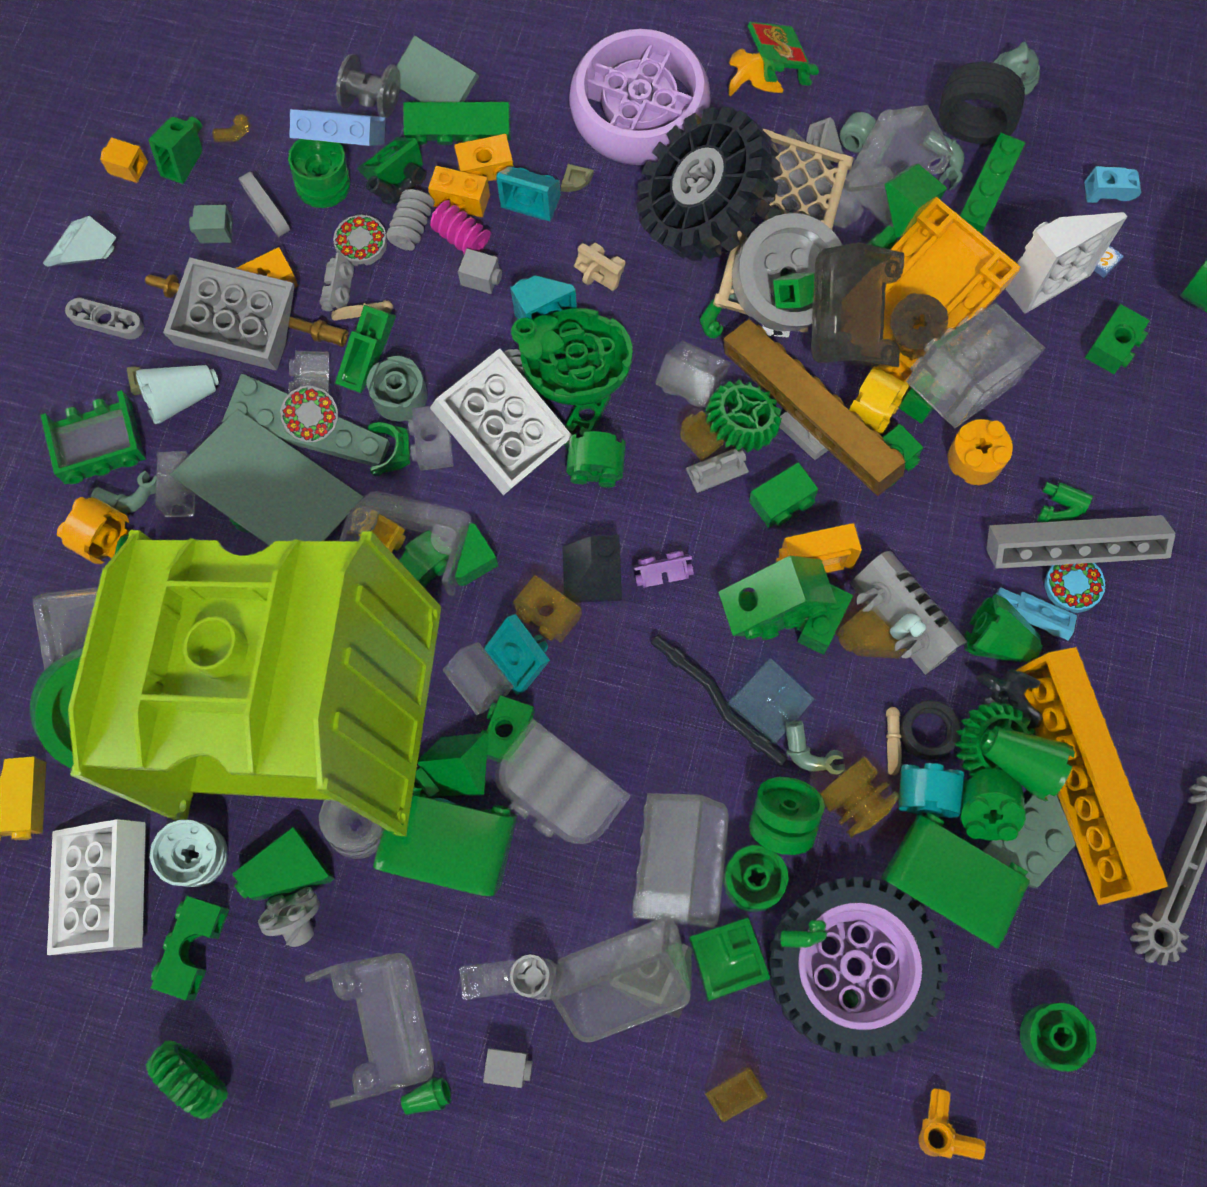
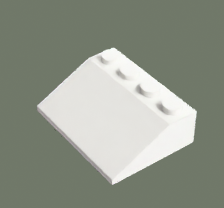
M1124 212L1059 217L1051 223L1043 222L1035 228L1031 241L1025 246L1026 251L1017 262L1021 269L1006 287L1007 292L1021 310L1027 313L1089 277L1124 223L1127 215Z
M498 349L436 398L430 407L503 495L563 446L571 436V433L501 349Z
M116 819L53 831L47 955L114 951L142 947L146 822Z

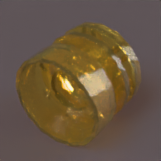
M866 756L820 793L824 799L825 808L829 813L840 807L846 810L838 821L840 826L851 817L856 822L846 832L850 838L873 827L891 811L895 802L901 797L895 791L886 799L883 798L880 793L891 785L888 781L876 787L871 784L879 770Z

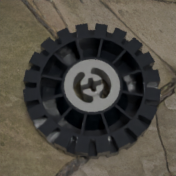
M722 106L720 111L715 107L703 109L702 119L696 113L684 119L685 132L675 125L666 134L671 142L669 147L659 142L652 151L659 158L658 163L647 161L642 174L649 180L639 182L637 195L643 200L637 202L638 215L643 218L640 222L644 230L663 247L682 259L686 257L690 261H702L704 255L710 260L721 256V246L729 252L739 246L740 241L737 232L741 231L748 237L757 228L750 218L753 215L765 218L771 206L762 197H775L779 186L773 179V177L780 175V162L775 158L779 153L776 145L771 141V137L741 110L737 112L733 107Z

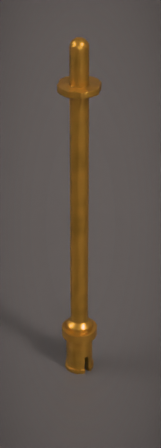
M147 275L145 277L146 284L163 289L164 296L167 298H173L178 292L180 283L177 275H168L166 279L154 275ZM294 317L289 318V328L309 333L314 341L321 342L323 340L340 347H344L347 342L348 330L326 325V322L322 320L310 323Z

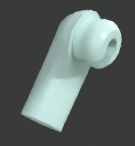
M910 613L903 616L890 629V633L897 640H901L909 632H911L912 636L918 637L926 630V625L921 622L922 618L920 616Z

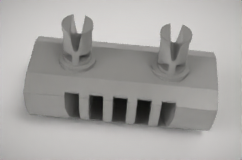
M892 551L881 553L851 582V586L859 594L857 605L866 602L867 606L862 611L869 612L872 610L889 632L906 614L911 613L922 618L921 622L926 625V630L918 637L912 636L911 632H909L901 640H897L895 651L904 649L906 652L901 658L911 657L925 675L947 660L948 656L956 652V648L967 642Z

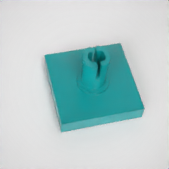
M514 614L505 619L483 650L514 693L519 695L528 689L550 660L544 653L548 649L546 640L537 643L543 637L541 635L532 637L518 616Z

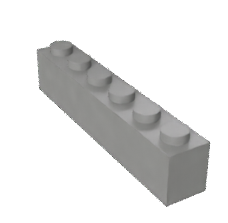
M1163 515L989 525L986 550L996 569L1171 558L1176 533Z

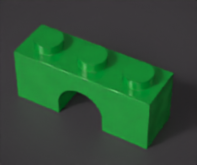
M186 896L185 901H182L176 910L175 919H177L173 932H169L164 941L163 949L165 952L162 960L153 969L151 989L183 1000L195 1001L206 969L197 967L190 961V945L201 936L219 939L230 909Z

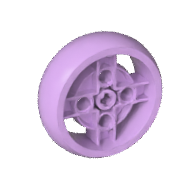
M632 29L618 32L594 45L584 55L575 70L569 96L573 120L586 142L603 156L629 165H645L647 161L658 163L659 158L652 153L657 144L661 142L669 147L671 142L666 134L675 125L685 132L684 119L696 113L702 119L703 109L710 108L711 98L707 74L695 53L673 36L649 29ZM673 76L683 83L690 96L678 92ZM589 98L602 103L609 122L605 121L593 110L588 102Z

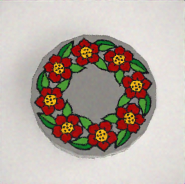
M356 215L347 218L339 224L334 233L333 241L336 252H339L354 266H358V264H365V266L373 264L382 257L387 248V236L383 225L377 219L368 215Z
M302 386L291 391L283 401L281 421L286 431L295 439L303 442H318L327 438L337 424V406L333 398L323 389L315 386Z

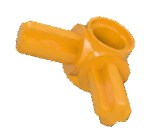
M932 1089L928 1119H923L922 1131L918 1137L921 1150L930 1156H941L951 1159L952 1154L982 1160L986 1149L985 1141L956 1134L955 1128H952V1125L948 1123L950 1092L943 1089ZM930 1131H937L941 1134L943 1138L941 1149L934 1148L929 1143L928 1134Z

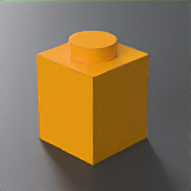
M112 137L107 146L103 148L100 157L101 162L110 175L135 183L140 179L148 163L140 146Z

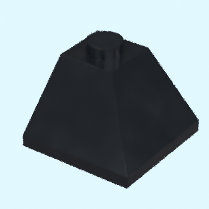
M619 535L589 536L563 546L565 603L622 601Z

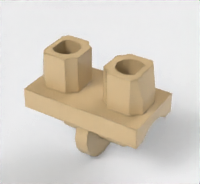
M582 243L578 247V257L574 267L584 273L583 283L590 285L595 280L614 291L618 287L620 276L624 271L625 261L618 256L613 257L611 260L604 256L605 251L603 247L597 243H593L590 246Z

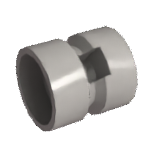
M531 954L522 956L516 960L510 973L513 989L524 997L542 1001L548 1000L557 995L562 986L563 977L559 966L552 960Z

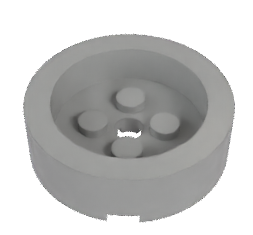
M798 213L778 215L760 224L741 244L732 266L734 293L745 313L763 324L764 327L782 332L807 328L830 314L844 295L849 275L846 252L837 235L820 220ZM783 268L791 270L792 273H815L817 301L802 308H776L773 280L781 277L780 272Z

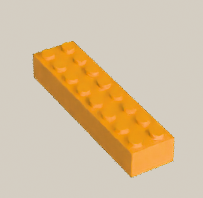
M1077 647L1046 653L1017 669L1016 671L1028 674L1041 683L1038 688H1028L1025 693L1029 703L1042 714L1041 725L1034 729L1036 736L1065 742L1074 748L1075 757L1069 755L1067 762L1068 765L1072 766L1071 773L1059 791L1058 797L1098 905L1168 887L1163 869L1158 861L1151 838L1148 835L1140 809L1133 796L1128 778L1123 770L1116 747L1113 744Z

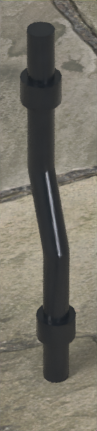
M657 635L651 644L668 657L667 661L675 668L679 666L706 689L723 721L752 743L751 747L759 754L763 752L781 767L788 757L769 743L770 739L762 732L758 734L732 713L715 681L687 659L685 652L679 647L675 649Z

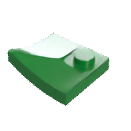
M749 918L689 938L707 1002L770 979Z

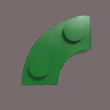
M428 530L405 546L406 551L399 561L425 587L434 577L441 576L447 571L450 566L448 561L454 551Z

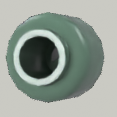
M854 113L840 130L841 143L851 152L862 153L868 150L878 135V123L868 113Z

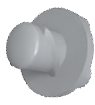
M305 887L297 893L286 897L277 895L266 903L268 908L258 920V925L264 935H283L286 941L285 945L291 947L301 946L313 937L314 928L312 926L313 922L310 919L318 911L320 902L311 887Z

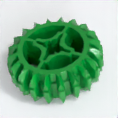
M739 379L735 384L729 381L725 386L720 385L716 392L711 395L706 407V424L711 425L710 433H717V441L724 440L726 442V448L733 445L739 451L743 447L749 453L753 448L759 451L763 446L769 445L772 439L776 437L782 420L779 417L781 409L776 407V399L769 398L770 391L764 393L761 391V385L753 387L751 381L744 385ZM725 406L729 408L728 414L725 411ZM759 418L761 420L762 427H760L758 424Z
M991 702L988 705H978V710L969 711L970 719L965 718L961 720L965 728L964 730L956 731L962 737L961 741L956 742L955 745L961 747L962 751L956 756L964 760L961 767L969 770L971 777L975 776V772L983 769L1002 770L982 753L983 747L980 746V741L986 728L987 730H992L994 727H1001L1031 735L1035 732L1032 728H1027L1031 720L1022 717V711L1013 709V706L1009 704L1001 705L997 702Z
M165 1041L156 1048L147 1061L146 1068L148 1075L153 1079V1083L168 1096V1099H171L177 1106L183 1108L186 1113H191L194 1117H199L200 1119L210 1118L214 1112L216 1113L222 1107V1103L227 1098V1088L219 1079L220 1077L197 1054H194L182 1044L175 1041Z

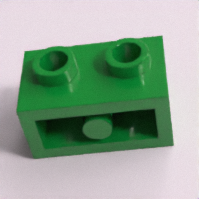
M831 584L830 586L837 604L826 608L827 613L815 618H810L809 616L803 619V624L797 628L798 631L802 632L798 643L822 655L825 654L853 597L852 594Z

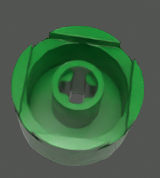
M597 431L584 432L581 438H576V434L571 435L569 438L566 470L567 474L571 476V482L574 484H587V481L599 482V485L602 487H615L616 481L623 478L625 440L622 439L620 443L616 441V435Z
M983 769L975 772V776L968 781L966 778L963 782L961 821L968 836L973 839L990 841H1012L1016 839L1026 820L1022 785L1012 779L1006 772L999 769Z
M759 845L748 846L736 852L728 862L723 875V885L728 898L739 909L750 912L764 911L775 905L783 897L789 880L788 870L783 859L777 853ZM752 871H754L756 876L761 875L763 878L759 882V887H756L755 883H749L748 881Z
M1046 1003L1030 1009L1024 1015L1020 1027L1021 1044L1028 1059L1040 1067L1057 1071H1074L1082 1067L1095 1052L1096 1033L1094 1026L1075 1006L1066 1003ZM1054 1033L1061 1034V1040H1054Z

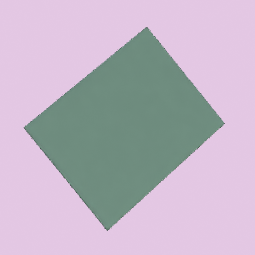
M238 409L170 474L176 481L269 546L274 541H294V539H299L300 541H324L364 498Z

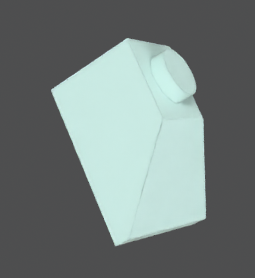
M90 216L73 221L43 264L50 267L94 261L102 258L106 259L114 249L112 243L117 237Z

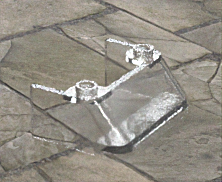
M381 491L368 493L349 511L339 541L358 542L360 539L358 534H361L362 531H372L375 528L379 514L406 529L423 533L430 530L432 532L431 543L434 549L439 553L449 555L442 583L447 594L454 595L457 585L455 574L468 527L472 523L468 513Z
M395 953L336 964L305 976L306 982L331 978L334 992L340 999L345 1001L356 999L369 1061L359 1065L353 1072L352 1084L354 1094L329 1101L331 1108L421 1083L431 1078L434 1071L432 1052L413 966L405 954Z

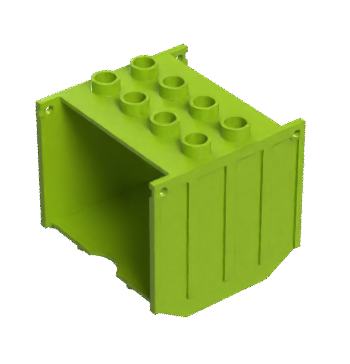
M130 530L128 540L103 568L68 707L74 760L70 775L175 821L188 819L193 792L334 800L382 828L393 831L394 835L406 836L441 606L372 531H362L358 542L300 541L299 539H294V541H274L261 552L248 556H239L227 552L218 541L195 540L191 538L189 540H151L140 530Z

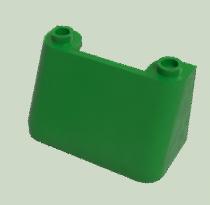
M414 785L406 836H396L393 831L384 829L373 867L386 873L476 895H495L502 886L517 814L510 813V808L501 805H493L492 809L482 811L428 798L425 793L421 792L422 787Z
M928 812L925 817L918 814L881 878L998 949L1006 936L1031 881L1026 878L1028 871L1012 862L1009 866H1006L943 828L944 821Z

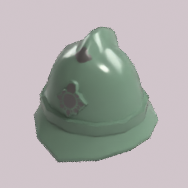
M1022 42L1011 51L1000 54L993 62L1004 65L1019 75L1024 84L1025 95L1030 93L1038 84L1040 76L1038 57L1028 47L1026 42Z

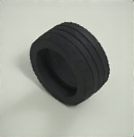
M981 61L967 63L958 67L950 74L944 86L939 107L941 125L953 137L975 144L996 143L1000 132L1008 136L1015 131L1022 113L1025 98L1023 81H1021L1018 74L998 63ZM981 99L990 101L999 107L982 108L973 106L964 100Z

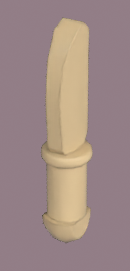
M383 300V302L364 303L363 305L342 307L332 312V319L342 320L360 317L364 305L390 313L393 309V304Z
M890 707L886 711L888 773L895 776L899 772L902 756L899 725L901 714L896 707Z

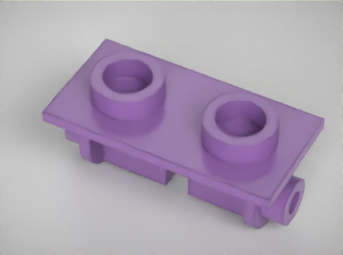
M683 550L667 553L666 559L655 560V556L638 559L639 564L632 565L635 571H640V574L635 575L637 586L643 585V588L663 584L661 574L663 572L667 573L668 582L689 579V576L694 575L692 564H686V560L692 559V556L689 554L684 555Z

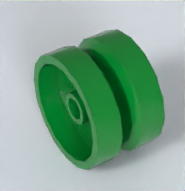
M776 777L763 782L758 789L754 803L755 807L749 822L751 835L757 843L779 854L797 855L807 852L814 845L825 809L823 797L811 785L794 778Z

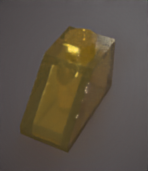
M861 609L840 628L837 634L840 637V644L848 652L853 651L857 656L899 659L906 652L905 648L895 651V644L899 640L892 637L890 628L873 610L865 612Z

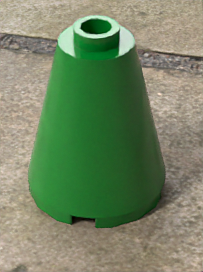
M994 727L992 730L988 729L980 741V746L983 747V755L1035 797L1045 802L1049 801L1046 797L1047 795L1055 797L1059 793L1071 773L1072 766L1068 765L1067 762L1069 755L1075 757V751L1072 746L1065 742L1001 727Z

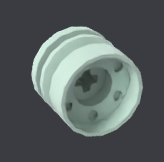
M178 820L167 824L157 833L151 844L150 851L153 870L161 880L171 885L201 887L213 882L221 875L228 857L227 844L221 833L212 826L194 820ZM190 850L199 853L197 859H192V857L188 856Z

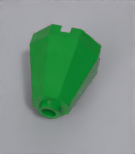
M997 594L993 595V599L988 597L983 601L970 620L969 624L975 625L972 634L966 631L964 638L967 640L964 644V650L975 656L1025 663L1037 658L1042 649L1041 638L1038 632L1007 599Z

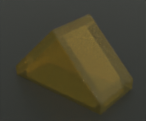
M744 1066L705 1093L722 1122L729 1120L768 1097L748 1066Z

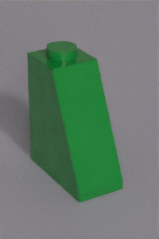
M294 827L233 873V876L238 881L234 886L244 899L249 897L256 901L299 891L305 887H315L330 883L335 879L303 834Z

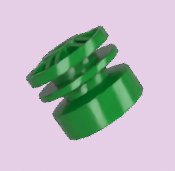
M299 139L294 142L289 150L288 162L298 197L305 204L316 208H328L343 201L350 191L351 182L342 145L338 142Z

